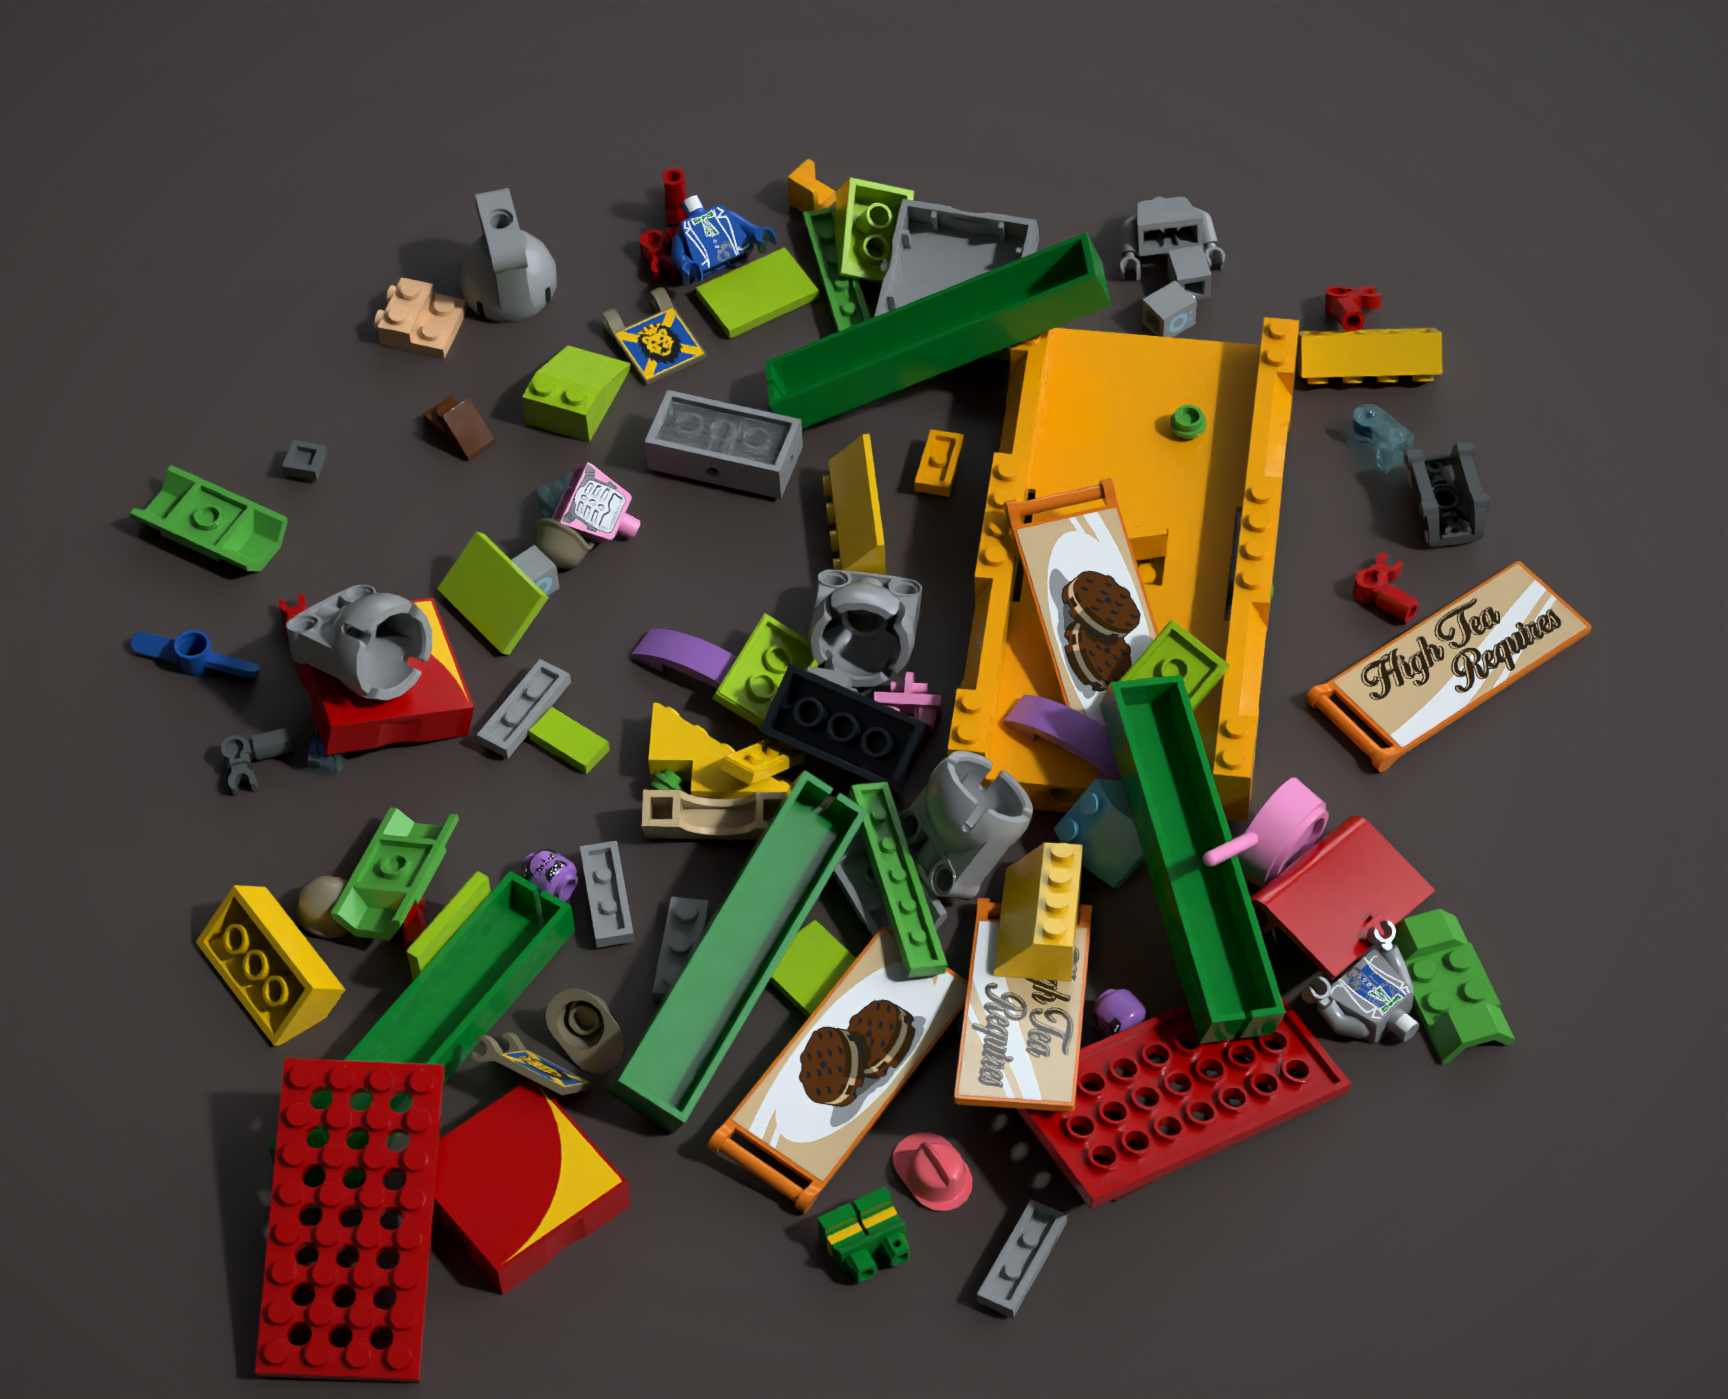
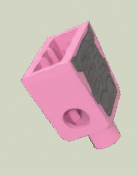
M589 462L575 466L551 518L575 530L582 538L598 543L612 541L616 532L628 539H632L640 526V520L625 513L632 496Z

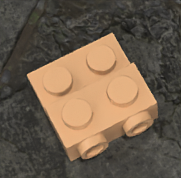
M401 277L397 286L391 285L388 289L386 298L388 306L386 310H378L375 316L374 327L375 330H378L380 345L445 359L468 311L466 300L437 294L434 290V284Z

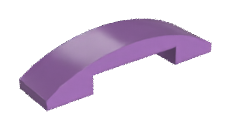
M650 629L631 654L632 659L663 672L668 666L717 689L737 659V656L712 643L685 633L667 629Z
M1024 694L1003 720L1005 726L1033 741L1040 736L1097 767V776L1103 779L1122 781L1106 727L1090 717L1058 702Z

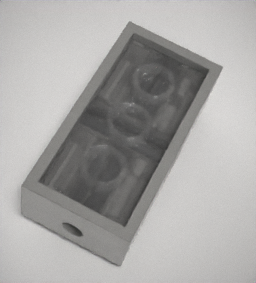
M667 390L644 441L647 469L779 499L783 496L803 448L801 419Z

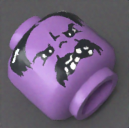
M545 848L536 854L531 853L522 863V878L538 886L539 895L545 890L562 901H566L577 888L578 877L576 876L577 870L574 863L555 850Z
M1126 989L1107 990L1097 998L1092 1006V1023L1105 1038L1136 1026L1150 1018L1147 1008Z

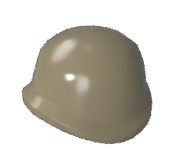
M542 518L536 521L534 525L536 533L535 546L558 568L571 569L577 567L588 551L595 545L583 539L575 530L554 519Z
M329 875L318 876L308 881L299 894L296 907V918L300 927L313 935L327 939L338 938L348 934L349 931L331 916V912L348 881Z

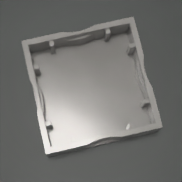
M902 199L892 240L891 263L883 279L874 317L1035 253L1039 242L1037 220L990 212L970 213L950 206ZM1011 346L999 352L986 355L984 358L1010 362Z

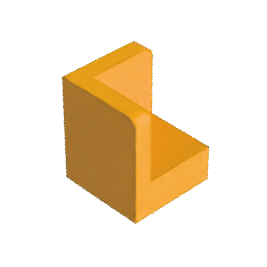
M807 159L787 177L789 205L802 213L828 208L836 201V191L815 179V162Z
M1132 509L1121 511L1136 560L1167 556L1168 535L1165 528H1161L1159 524L1136 527Z

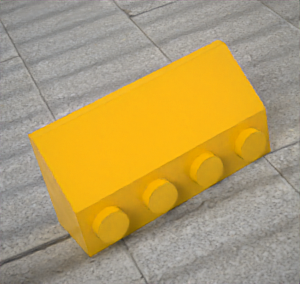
M1435 328L1368 329L1350 332L1345 330L1298 331L1297 359L1299 376L1307 378L1308 384L1329 383L1328 377H1342V383H1362L1363 376H1377V382H1398L1399 375H1412V381H1433V375L1442 374V332Z
M862 434L828 461L829 475L823 476L824 496H831L832 503H826L828 524H835L836 529L829 531L831 552L839 553V558L833 559L834 570L886 575L885 544L870 434Z
M1045 842L1006 868L994 976L1059 981L1072 980L1082 880L1083 845Z
M233 885L196 940L197 945L274 1046L282 1045L324 1020L346 990L266 887Z

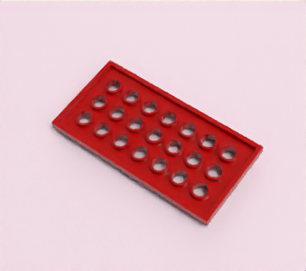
M1282 996L1281 999L1286 1014L1273 1034L1240 1038L1237 1031L1231 1040L1201 1044L1199 1043L1187 1003L1080 1049L1074 1111L1016 1108V1110L1088 1207L1092 1209L1341 1097L1349 1092L1352 1083ZM1184 1040L1194 1043L1197 1048L1186 1049L1179 1044V1041ZM1264 1042L1278 1043L1283 1049H1270ZM1147 1055L1161 1056L1165 1062L1154 1063L1147 1058ZM1233 1056L1247 1057L1251 1063L1241 1064ZM1117 1068L1129 1070L1133 1076L1128 1078L1121 1077L1114 1070ZM1201 1070L1216 1071L1220 1077L1209 1078ZM1286 1070L1301 1071L1305 1078H1294ZM1082 1083L1097 1084L1101 1090L1097 1092L1088 1091L1082 1086ZM1169 1084L1184 1085L1188 1091H1174ZM1255 1084L1269 1085L1274 1091L1270 1093L1262 1092L1257 1089ZM1228 1097L1239 1100L1242 1106L1232 1107L1226 1104L1223 1098ZM1136 1098L1152 1099L1156 1105L1144 1106ZM1196 1111L1206 1114L1210 1120L1199 1121L1191 1113ZM1104 1112L1119 1113L1123 1119L1120 1121L1110 1120L1104 1115ZM1077 1125L1087 1128L1090 1134L1078 1135L1073 1132L1071 1127ZM1158 1127L1174 1128L1178 1134L1174 1136L1165 1135ZM1129 1140L1141 1142L1145 1149H1131L1126 1142ZM1093 1156L1108 1157L1113 1163L1110 1165L1099 1164L1094 1160Z
M284 1058L255 1367L256 1376L420 1383L445 1073L444 1065ZM319 1091H327L333 1096L330 1106L322 1110L313 1108L310 1104L312 1096ZM358 1093H367L373 1098L371 1106L365 1111H356L350 1106L351 1099ZM400 1094L408 1095L413 1100L411 1108L404 1113L394 1112L390 1108L392 1099ZM318 1129L326 1131L329 1134V1140L325 1146L312 1148L307 1144V1138L311 1132ZM356 1131H362L369 1135L367 1146L361 1150H353L347 1146L348 1137ZM395 1133H403L409 1137L408 1146L400 1152H394L387 1147L389 1137ZM319 1168L326 1173L325 1181L320 1186L309 1187L304 1184V1176L310 1169ZM352 1170L364 1172L366 1175L365 1183L357 1189L347 1188L343 1182L348 1172ZM391 1172H401L406 1176L405 1185L397 1191L388 1190L384 1186V1179ZM310 1207L320 1209L322 1211V1219L317 1225L307 1227L300 1222V1216L305 1209ZM349 1209L359 1210L363 1214L361 1223L355 1228H345L340 1224L342 1214ZM397 1211L402 1214L403 1221L397 1229L387 1230L380 1225L381 1218L386 1212ZM309 1246L316 1248L319 1251V1257L313 1265L302 1266L297 1263L296 1257L302 1248ZM352 1248L358 1251L359 1260L353 1267L343 1268L337 1264V1256L342 1250ZM386 1250L396 1251L400 1255L399 1263L390 1270L382 1269L377 1265L378 1256ZM302 1286H309L315 1290L314 1300L306 1306H299L293 1302L294 1292ZM342 1288H350L356 1293L354 1303L346 1308H340L333 1303L335 1293ZM381 1290H391L397 1296L395 1304L385 1310L377 1308L374 1305L376 1294ZM298 1326H306L312 1331L310 1341L303 1346H295L289 1341L291 1331ZM338 1328L349 1329L353 1334L349 1345L343 1348L332 1346L330 1344V1336L334 1330ZM381 1329L390 1331L393 1334V1342L388 1348L378 1350L371 1346L370 1340L376 1331Z

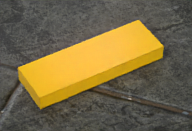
M770 737L723 757L719 769L752 785L803 763L807 752Z

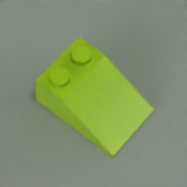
M851 177L839 188L834 219L839 275L880 284L883 283L891 263L892 240L902 199L913 200V190Z
M567 345L535 373L524 392L522 401L526 424L590 442L629 373L631 363Z

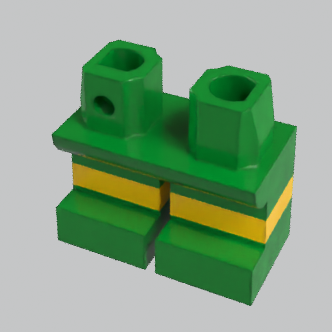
M886 1186L854 1200V1209L850 1203H847L817 1217L819 1238L842 1274L849 1271L860 1284L877 1274V1266L873 1259L885 1254L891 1266L896 1267L910 1260V1248L906 1238V1223L903 1219L899 1218L893 1207L892 1197Z

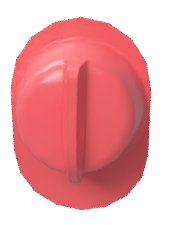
M918 1132L907 1136L896 1146L893 1152V1166L898 1176L922 1206L933 1211L947 1212L960 1207L967 1201L972 1191V1175L961 1154L945 1138L934 1133Z

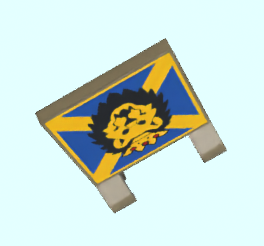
M663 287L651 291V296L654 298L651 300V305L657 313L628 327H624L615 309H610L603 313V318L605 319L603 322L604 329L615 339L646 386L707 358L706 352L674 308Z
M512 1032L500 1034V1037L506 1038L509 1041L510 1047L507 1052L500 1048L494 1038L483 1035L478 1036L477 1040L486 1044V1053L484 1055L478 1051H471L470 1053L471 1058L477 1062L496 1061L561 1095L588 1091L592 1085L591 1082L526 1050L519 1037Z

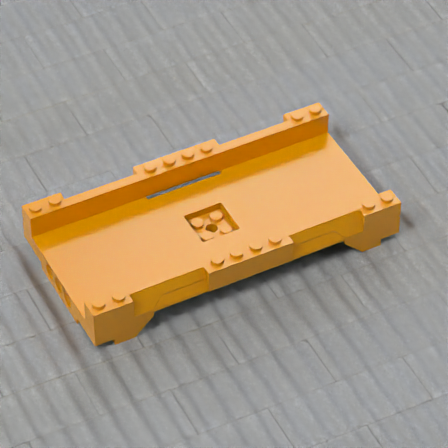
M1264 317L1261 345L1054 328L1036 335L1032 339L1011 345L1010 379L999 453L994 452L975 571V609L967 661L961 689L957 688L948 743V755L954 751H969L993 762L992 769L981 781L982 786H989L1001 770H1004L1014 777L1026 791L1034 810L1067 813L1096 778L1103 779L1097 776V767L1040 736L1033 741L1003 724V720L1024 694L1043 697L1064 705L1025 573L1023 575L1020 602L1012 601L1019 553L1010 524L1006 518L1004 502L1014 499L1017 502L1028 500V493H1034L1035 498L1094 486L1098 485L1100 480L1111 478L1120 511L1132 509L1136 527L1159 524L1161 528H1165L1167 531V556L1136 560L1158 632L1160 633L1172 619L1230 666L1228 671L1201 701L1193 713L1226 819L1248 821L1259 717V697L1281 507L1287 433L1290 429L1299 320ZM1194 405L1202 411L1206 418V429L1200 436L1182 438L1172 431L1171 417L1179 407ZM1103 499L1035 513L1032 515L1031 522L1106 505ZM1236 512H1242L1230 621H1224ZM1022 516L1021 521L1024 524L1025 516Z

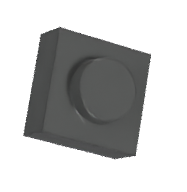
M292 440L282 464L283 475L317 481L328 455L326 445Z

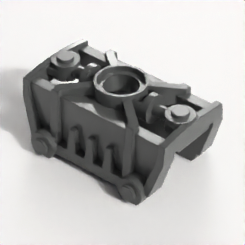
M1472 441L1454 443L1449 456L1424 457L1421 448L1405 450L1403 454L1404 464H1406L1407 470H1410L1412 488L1416 490L1418 497V512L1423 518L1424 529L1428 531L1430 547L1469 543L1482 540L1486 515L1491 505V498L1487 492L1482 490L1473 460L1476 449ZM1452 465L1455 475L1450 485L1447 479L1442 477L1444 466ZM1447 497L1454 503L1447 507L1440 506L1436 499ZM1458 517L1469 523L1471 532H1463L1462 527L1456 525L1459 520ZM1439 519L1441 524L1446 526L1445 535H1441V537H1439Z

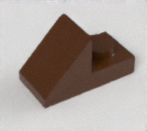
M449 396L423 414L425 424L468 462L495 444L494 436L469 398L458 403Z

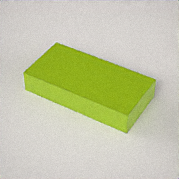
M553 707L528 730L531 741L585 774L610 751L607 740Z

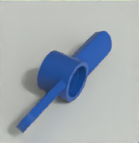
M200 630L185 631L176 640L143 631L135 633L131 639V647L134 651L178 663L180 670L189 676H200L206 674L211 669L245 678L259 676L260 666L258 664L214 653L209 636ZM202 650L200 654L187 656L191 651Z

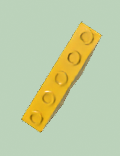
M653 703L648 757L651 781L655 778L652 775L655 770L663 773L665 769H668L684 782H691V795L709 799H736L750 796L755 792L788 791L790 787L788 783L777 781L771 776L749 785L720 770L722 758L736 751L728 744H721L711 738L699 725L693 726L682 719L673 708Z

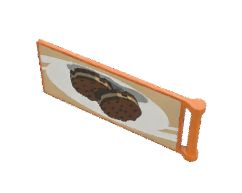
M1111 478L1100 480L1099 484L1022 502H1017L1015 499L1004 502L1006 518L1014 536L1064 705L1090 717L1105 726L1099 704L1110 683L1118 682L1159 634ZM1103 499L1106 505L1022 524L1021 521L1022 516Z
M886 926L881 927L731 1116L712 1135L707 1148L716 1154L722 1152L795 1202L794 1207L804 1214L807 1213L825 1186L964 1010L968 981L948 967L944 974L908 978L893 931ZM734 1132H737L811 1184L804 1190L735 1143L730 1137Z

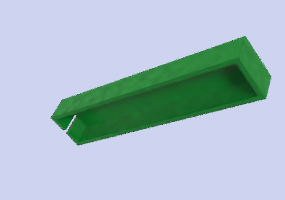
M1085 232L764 361L766 381L768 383L769 406L775 414L801 419L803 430L810 425L830 417H836L845 411L871 403L878 398L901 391L923 380L934 378L943 372L966 365L991 353L999 352L1021 341L1032 339L1036 335L1064 326L1086 315L1097 313L1111 306L1102 261L1088 233Z
M1182 675L1111 682L1099 706L1199 1043L1231 1040L1237 1031L1240 1038L1273 1034L1286 1012L1238 856L1235 855L1213 867H1209L1203 862V856L1206 852L1232 840V836Z
M806 770L789 787L607 1090V1093L671 1134L676 1132L688 1119L868 813L866 809L841 793L826 806L825 810L819 807L830 795L833 788Z
M509 871L344 1060L444 1065L445 1083L480 1041L477 1040V1037L486 1035L575 932L571 905L545 890L539 895L538 886ZM319 1091L312 1096L310 1104L315 1109H325L332 1103L333 1096L327 1091ZM358 1093L351 1099L350 1106L356 1111H365L371 1106L373 1098L367 1093ZM405 1094L397 1095L392 1099L390 1108L394 1112L404 1113L411 1108L413 1100ZM321 1129L314 1130L309 1134L307 1144L312 1148H321L327 1144L329 1134ZM356 1131L348 1137L347 1146L353 1150H361L367 1146L369 1135L362 1131ZM395 1133L389 1137L387 1141L388 1148L401 1133ZM277 1137L268 1146L273 1165L275 1164ZM319 1168L310 1169L306 1172L303 1182L309 1187H318L325 1181L326 1173ZM360 1170L348 1172L344 1177V1185L347 1188L354 1189L365 1176V1173Z

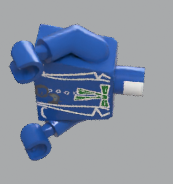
M695 195L680 204L687 219L679 224L675 231L676 234L672 237L670 260L682 275L684 285H689L690 280L692 283L702 282L703 278L749 258L754 249L753 244H757L760 253H766V242L777 245L775 231L770 227L760 228L734 211L727 210L722 204L705 210L698 195Z

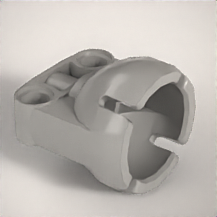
M509 188L475 194L482 236L469 245L462 257L459 266L460 292L472 311L480 315L484 310L486 318L499 323L519 322L533 317L545 307L546 299L551 300L556 290V263L542 241L532 234L520 230Z
M834 569L820 572L817 578L815 600L808 630L810 651L818 665L825 662L824 669L851 673L852 686L854 687L876 686L889 680L892 672L896 675L908 663L914 647L920 613L922 586L914 580L890 575Z
M356 585L338 592L299 613L286 624L293 661L309 664L338 678L350 691L366 699L386 701L403 695L416 684L422 674L421 671L409 666L407 660L413 657L427 663L432 651V629L424 612L415 603L399 595L377 593L375 588L369 585Z
M954 751L945 757L931 773L927 785L909 809L903 810L899 814L916 870L936 896L963 900L973 899L977 895L981 882L1007 849L1018 841L1027 830L1033 813V805L1026 791L1008 772L1001 770L989 786H982L981 781L992 769L993 762L969 751Z

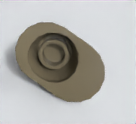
M577 988L565 989L552 998L548 1003L545 1014L547 1027L573 1062L582 1070L592 1074H603L616 1068L622 1060L625 1050L624 1035L617 1022L610 1015L606 1003L597 995Z

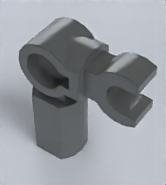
M288 727L252 735V739L248 740L239 735H232L222 742L221 752L227 772L230 774L228 784L233 796L238 795L237 785L242 781H248L252 791H257L258 783L254 772L251 770V759L257 758V761L294 752Z

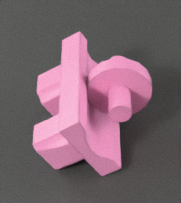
M906 672L905 682H891V692H874L875 701L904 714H912L914 718L930 725L928 733L934 732L937 716H942L941 695L927 694L928 683H914V672Z

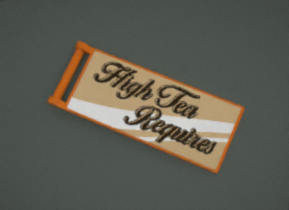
M1516 561L1325 684L1314 686L1307 693L1305 701L1313 709L1318 708L1372 759L1371 765L1379 772H1384L1399 757L1591 632V625L1522 562ZM1335 694L1390 748H1380L1329 697Z
M978 898L954 1103L960 1105L1072 1112L1075 1110L1092 924V905L1081 904V908L1078 910L1077 923L1079 925H1077L1072 980L1059 981L994 976L1000 920L989 919V917L1000 918L1002 903L990 902V898Z

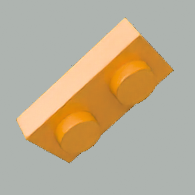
M930 429L914 482L916 492L950 496L965 445L964 434Z

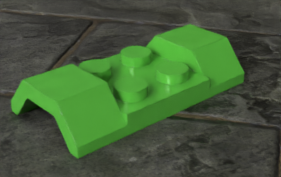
M170 465L166 471L162 490L146 509L133 508L130 512L131 518L159 530L161 535L218 562L223 559L244 570L261 572L281 548L288 523L287 517L173 465Z
M390 807L331 912L332 918L355 937L390 941L403 924L412 905H418L446 854L445 845L459 821L458 815L450 814L442 826L413 822L399 809Z
M1439 908L1405 918L1395 926L1396 935L1391 943L1398 946L1405 961L1414 987L1412 1003L1441 1064L1450 1063L1465 1048L1496 1040L1506 1046L1515 1044V1038L1500 1009L1501 1003L1471 942L1468 943L1456 916Z

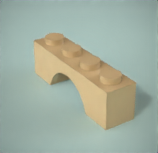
M643 790L642 829L645 838L758 840L786 792H755L743 798L709 799L689 795L681 790Z

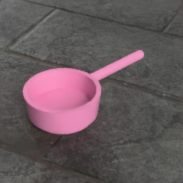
M1293 777L1286 781L1269 798L1244 834L1206 852L1203 856V862L1205 865L1213 867L1237 855L1244 879L1263 888L1318 842L1329 818V813L1326 811V803L1296 777Z

